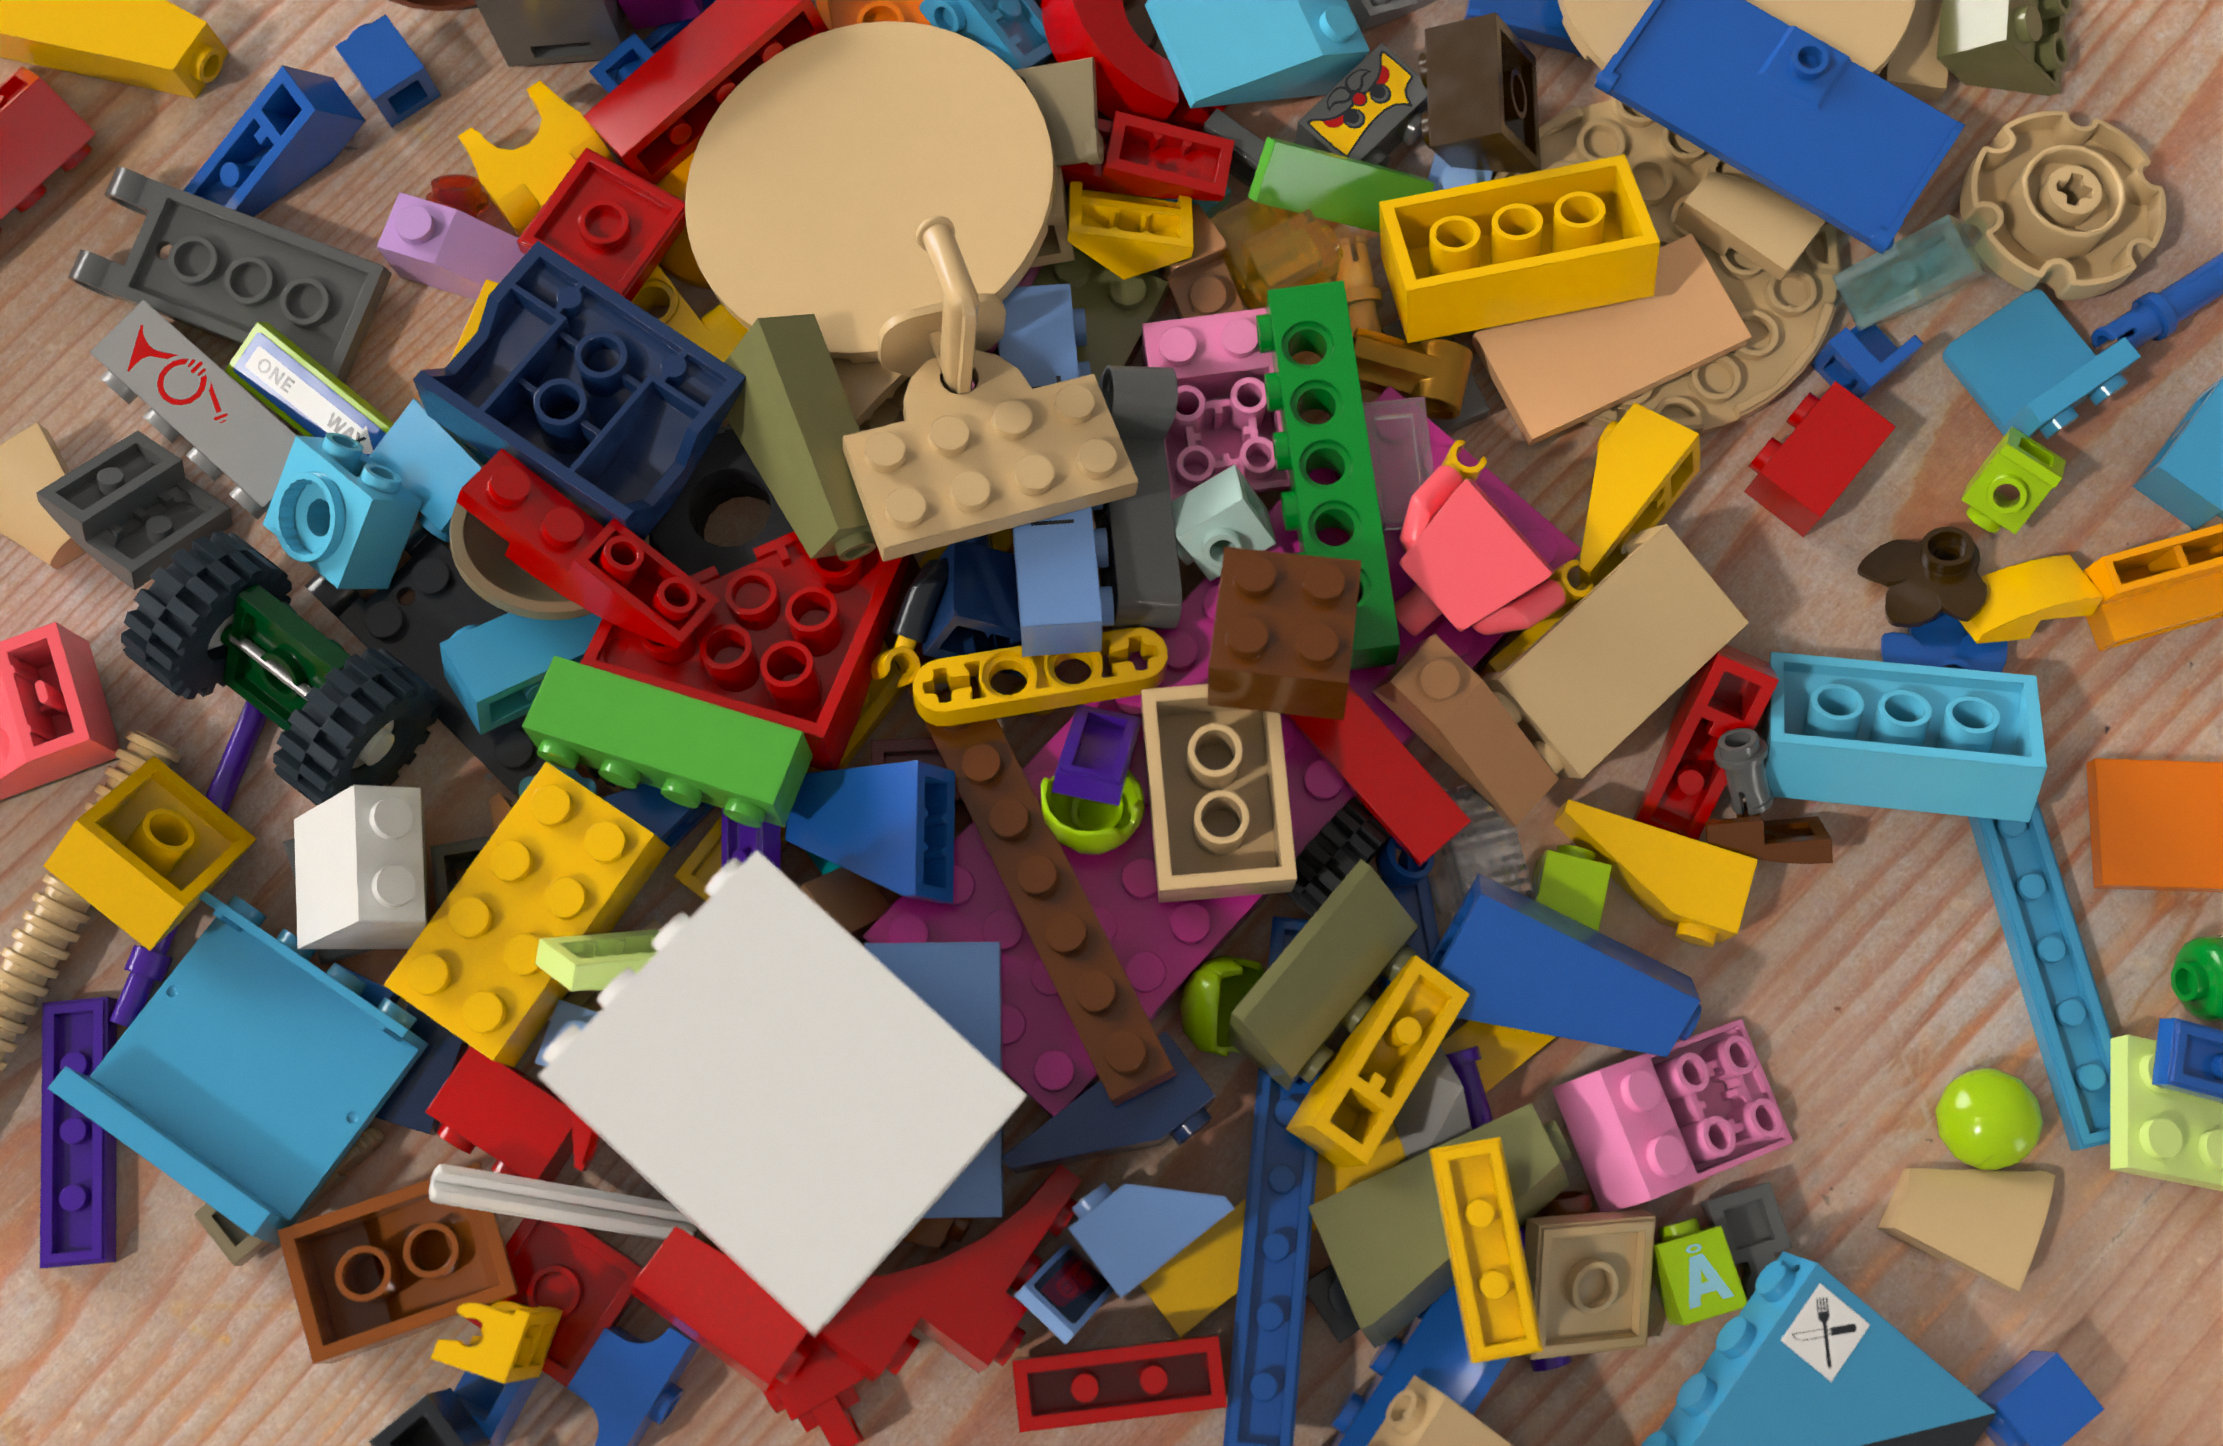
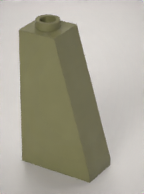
M815 314L757 318L724 362L746 377L741 393L727 414L726 419L809 557L815 559L838 555L841 561L861 558L872 552L876 548V543L843 453V436L860 432Z
M1532 1103L1437 1146L1443 1147L1501 1137L1519 1228L1526 1223V1218H1532L1570 1185L1561 1162L1573 1157L1556 1121L1553 1119L1542 1124ZM1429 1151L1308 1206L1358 1325L1374 1348L1390 1341L1455 1284Z

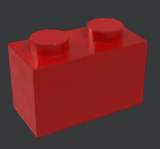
M1836 381L1820 399L1809 392L1786 420L1789 425L1795 428L1783 444L1772 437L1748 466L1757 473V476L1744 492L1802 537L1822 518L1896 428L1895 425Z
M469 1046L425 1111V1113L442 1123V1126L437 1131V1135L468 1154H471L477 1146L497 1159L491 1167V1170L495 1173L554 1182L573 1153L572 1110L552 1090L516 1067L492 1061L472 1046Z

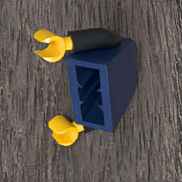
M991 534L952 543L939 559L929 560L922 567L905 594L892 633L898 635L894 648L878 654L871 664L872 678L875 681L885 678L890 670L891 660L894 659L901 669L896 688L912 683L917 671L921 668L919 657L914 652L917 642L922 643L923 655L939 659L1021 646L1014 554L993 549ZM1013 669L999 671L1000 673L1025 678L1020 672ZM1027 682L1015 685L1010 695L1019 693L1025 688ZM1055 709L1033 712L1034 716L1047 715Z

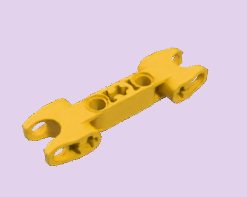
M540 80L526 89L541 118L539 132L529 144L514 150L500 149L488 142L473 127H470L458 136L475 166L479 181L490 196L494 206L518 236L523 234L586 147L616 163L608 148L583 115L563 101ZM658 265L632 300V303L646 312L656 306L669 307L668 312L658 320L723 362L726 361L748 332V329L736 320L722 303L701 318H698Z

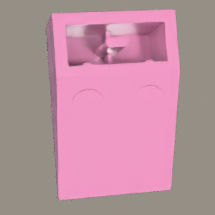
M1266 308L1142 324V358L1144 367L1173 368L1177 378L1178 400L1176 415L1164 439L1171 502L1234 464L1256 493L1291 488L1289 471H1277L1274 458L1272 434L1283 431L1280 411L1268 412L1264 374L1274 372L1272 354H1260L1257 338L1256 315L1267 314Z
M1742 1018L1691 1036L1685 1041L1680 1040L1676 1042L1668 1057L1644 1053L1551 1088L1600 1212L1617 1211L1651 1201L1794 1143Z

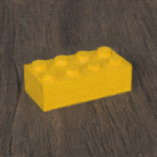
M1625 154L1379 202L1380 255L1407 343L1654 296L1660 241Z
M546 761L386 980L384 986L492 1061L515 1067L554 1012L558 1000H562L569 991V989L535 964L539 939L610 933L670 847L654 833Z

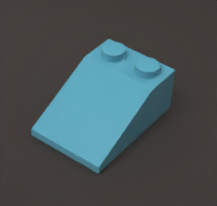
M1148 0L1145 3L1146 10L1190 108L1327 95L1370 52L1347 0Z

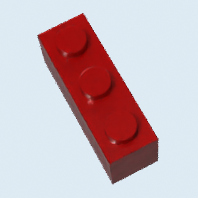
M1217 1334L1018 1357L1012 1360L1019 1433L1227 1408L1219 1336Z

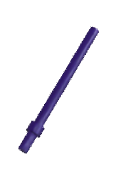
M248 701L243 706L205 795L208 800L226 814L268 718ZM180 923L151 951L143 945L141 947L133 946L124 970L130 971L109 1021L129 1027L143 1010L156 980L163 982L173 958L167 956V953Z

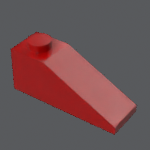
M1725 645L1690 678L1633 820L1695 840L1699 839L1705 827V822L1708 821L1727 784L1724 769L1716 764L1714 758L1718 739L1721 735L1733 729H1755L1779 682L1770 663Z

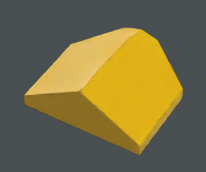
M1070 182L1067 241L1123 280L1191 258L1194 248L1192 198L1179 195L1178 201L1172 202L1146 197L1126 196L1082 190V182Z

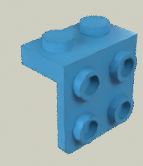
M2039 289L2025 292L1951 342L1942 354L1945 364L2003 436L2012 426L2030 438L2041 432L2047 440L2079 417L2075 408L2086 400L2090 399L2095 406H2098L2127 385L2129 382L2122 373L2141 357L2126 337L2096 356L2047 295Z

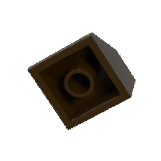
M1496 12L1426 28V52L1421 53L1419 57V73L1422 84L1427 90L1428 111L1423 112L1421 117L1422 135L1426 146L1432 149L1449 166L1455 168L1518 174L1541 171L1536 57Z

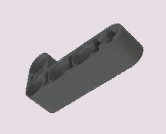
M1107 365L1098 385L1139 481L1135 496L1104 503L1103 510L1094 511L1096 528H1106L1109 564L1108 567L1100 568L1102 586H1111L1113 593L1114 626L1108 627L1175 629L1181 615L1182 587L1164 439L1176 415L1178 400L1176 373L1173 368Z

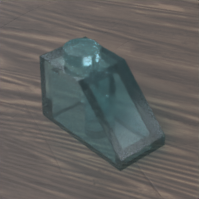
M1948 214L1894 243L1893 247L1885 251L1883 255L1877 252L1832 276L1858 330L1864 331L1924 306L1985 275L1986 271L1960 220Z

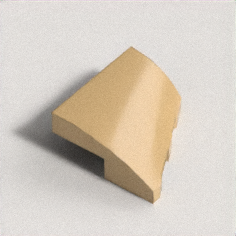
M1710 172L1684 201L1673 223L1689 234L1692 233L1695 238L1723 257L1732 248L1779 281H1782L1807 246L1810 245L1826 224V221L1754 179Z
M37 422L0 444V533L57 570L87 552L57 524L38 502L36 492L66 475L70 470L49 431Z
M1906 1168L1902 1171L1878 1229L1938 1260H1949L2009 1292H2020L2044 1227L2053 1193L2055 1175L2042 1170Z

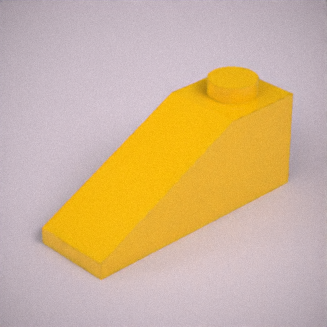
M1635 402L1620 421L1614 420L1607 425L1597 445V459L1579 564L1581 583L1584 582L1587 586L1593 583L1594 587L1599 584L1630 555L1624 546L1641 530L1656 527L1701 469L1699 433Z
M1569 799L1557 810L1553 824L1578 847L1593 851L1596 854L1594 861L1612 865L1610 877L1659 923L1677 928L1675 936L1678 939L1698 946L1714 947L1715 941L1722 943L1738 934L1758 859Z
M1412 956L1321 1071L1286 1127V1130L1339 1168L1367 1165L1470 994L1418 956Z

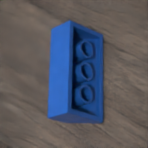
M1455 1284L1417 1316L1400 1339L1394 1336L1390 1341L1379 1347L1369 1364V1368L1377 1373L1362 1396L1353 1390L1343 1401L1330 1425L1338 1430V1433L1329 1446H1367L1385 1420L1391 1401L1397 1394L1405 1390L1414 1375L1448 1396L1470 1414H1474L1511 1357L1479 1363L1470 1362Z

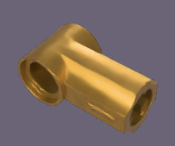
M1357 327L1353 334V343L1360 388L1382 394L1391 386L1427 418L1449 420L1460 416L1473 360V353L1470 349L1456 342L1443 339L1424 340L1419 344L1415 342L1407 343L1404 339Z

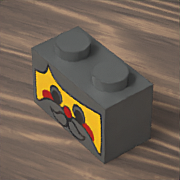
M1380 43L1298 121L1295 144L1386 167L1390 161L1389 154L1402 141L1406 145H1411L1422 135L1421 117L1423 112L1428 111L1427 90L1422 84L1421 77L1383 43Z

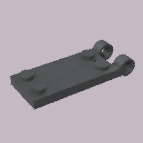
M123 167L116 168L105 196L131 211L146 216L125 265L95 253L80 250L68 279L103 296L120 299L136 306L144 300L162 316L239 345L243 344L257 322H268L344 384L346 383L392 275L385 266L150 179ZM166 245H172L168 258L161 259V249Z

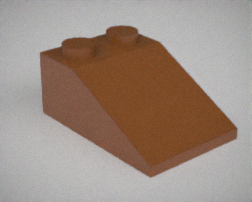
M480 1162L466 1166V1168L483 1170L482 1163ZM430 1178L277 1230L312 1363H335L462 1316L457 1312V1308L463 1304L482 1303L491 1305L519 1294L496 1213L433 1203L429 1200Z

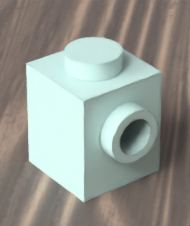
M1235 464L1172 501L1178 556L1186 565L1195 562L1209 581L1221 576L1224 547L1264 551L1276 544L1267 507Z

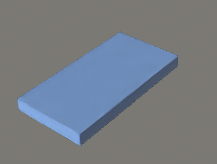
M1002 942L864 943V948L1003 1073ZM1003 1128L922 1218L1003 1217L1004 1164L1001 1158L1003 1156Z

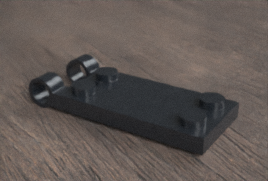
M418 518L415 520L404 548L412 558L393 575L388 589H378L365 600L355 589H337L319 572L311 578L304 586L368 649L375 648L379 651L382 648L387 650L437 689V695L440 697L441 702L435 709L439 713L437 718L516 797L520 798L518 788L521 780L528 776L534 777L546 762L537 755L538 748L522 728L527 714L480 735L444 677L439 644L450 639L455 632L465 626L473 624L482 625L509 612L487 602L468 586L455 566L451 551L436 536L425 529ZM407 591H414L415 600L409 605H402L400 598Z

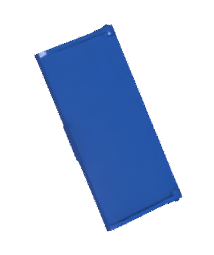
M1653 0L1619 51L1613 55L1606 67L1597 74L1594 86L1882 255L1893 247L1894 237L1904 223V218L1965 127V124L1954 120L1854 63L1846 54L1797 26H1789L1746 0Z

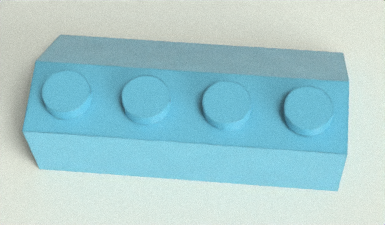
M1780 652L1770 653L1769 663L1779 682L1764 709L1761 739L1765 740L1768 748L1764 765L1773 797L2030 822L2047 770L2037 676Z

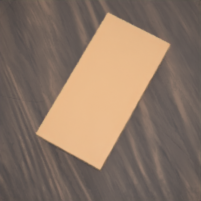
M1691 233L1659 248L1654 296L1485 328L1474 333L1471 343L1528 446H1531L1747 345L1752 336Z

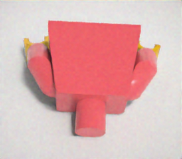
M1457 440L1453 443L1442 462V466H1439L1411 496L1399 537L1401 547L1405 552L1399 564L1416 584L1394 603L1395 614L1400 624L1414 637L1420 634L1442 613L1460 632L1470 626L1476 632L1486 636L1530 629L1561 609L1564 605H1570L1581 600L1594 588L1593 583L1581 590L1572 588L1567 580V574L1570 569L1579 565L1580 562L1574 559L1554 570L1478 486L1475 481L1485 467L1487 459L1483 456L1479 463L1473 467L1462 465L1458 461L1457 456L1466 443L1464 440Z

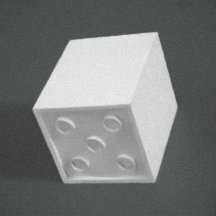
M756 850L744 864L737 858H734L717 872L705 888V892L711 898L691 918L682 912L659 932L652 942V947L658 952L637 974L631 968H626L608 984L597 999V1002L604 1008L582 1030L576 1024H572L549 1045L542 1055V1059L548 1065L538 1076L582 1121L804 1328L816 1337L1005 1126L1027 1095Z

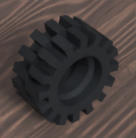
M1354 797L1333 816L1329 823L1327 822L1315 838L1295 858L1297 881L1292 892L1285 893L1312 917L1359 860L1362 859L1369 864L1391 835L1372 813Z

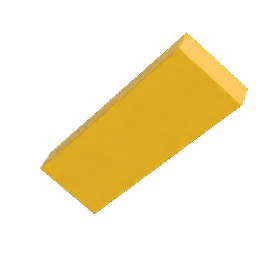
M1501 1137L1429 1149L1470 1362L1479 1363L1542 1352L1543 1347Z

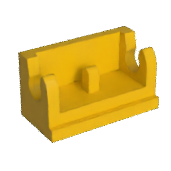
M501 1301L491 1306L482 1303L463 1304L457 1308V1312L466 1319H478L483 1324L480 1330L482 1336L473 1335L470 1344H465L462 1340L438 1339L431 1359L504 1384L537 1378L540 1376L563 1310L551 1306L532 1308L514 1301Z

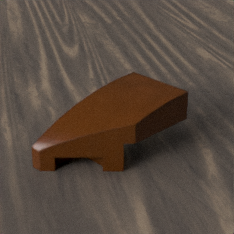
M1745 801L1743 802L1745 811L1742 815L1736 813L1737 818L1721 820L1712 818L1705 822L1707 843L1758 860L1779 863H1833L1832 838L1818 816L1764 821L1760 813L1748 815V807Z

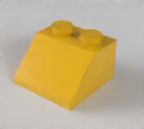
M153 756L74 822L43 867L151 951L201 902L199 897L203 892L207 891L209 893L253 845L257 838L156 756Z

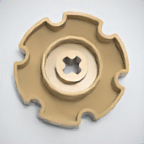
M2043 111L2019 117L2002 127L1991 142V147L1984 146L1967 169L1960 193L1962 221L1965 224L1976 226L1982 233V237L1974 246L1975 251L1997 275L2026 292H2031L2038 283H2044L2054 289L2056 297L2060 300L2085 299L2104 294L2121 285L2137 267L2136 263H2142L2156 248L2164 230L2166 221L2164 189L2162 186L2149 183L2143 175L2144 170L2151 163L2150 159L2130 137L2116 127L2097 118L2093 119L2087 127H2082L2074 124L2066 111Z

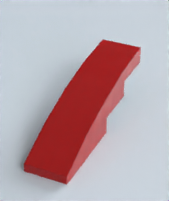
M1116 111L1112 122L1098 118V132L1103 137V163L1089 165L1088 162L1061 166L1066 187H1070V182L1076 181L1082 182V189L1163 199H1178L1179 195L1191 197L1192 200L1222 201L1225 197L1235 140Z

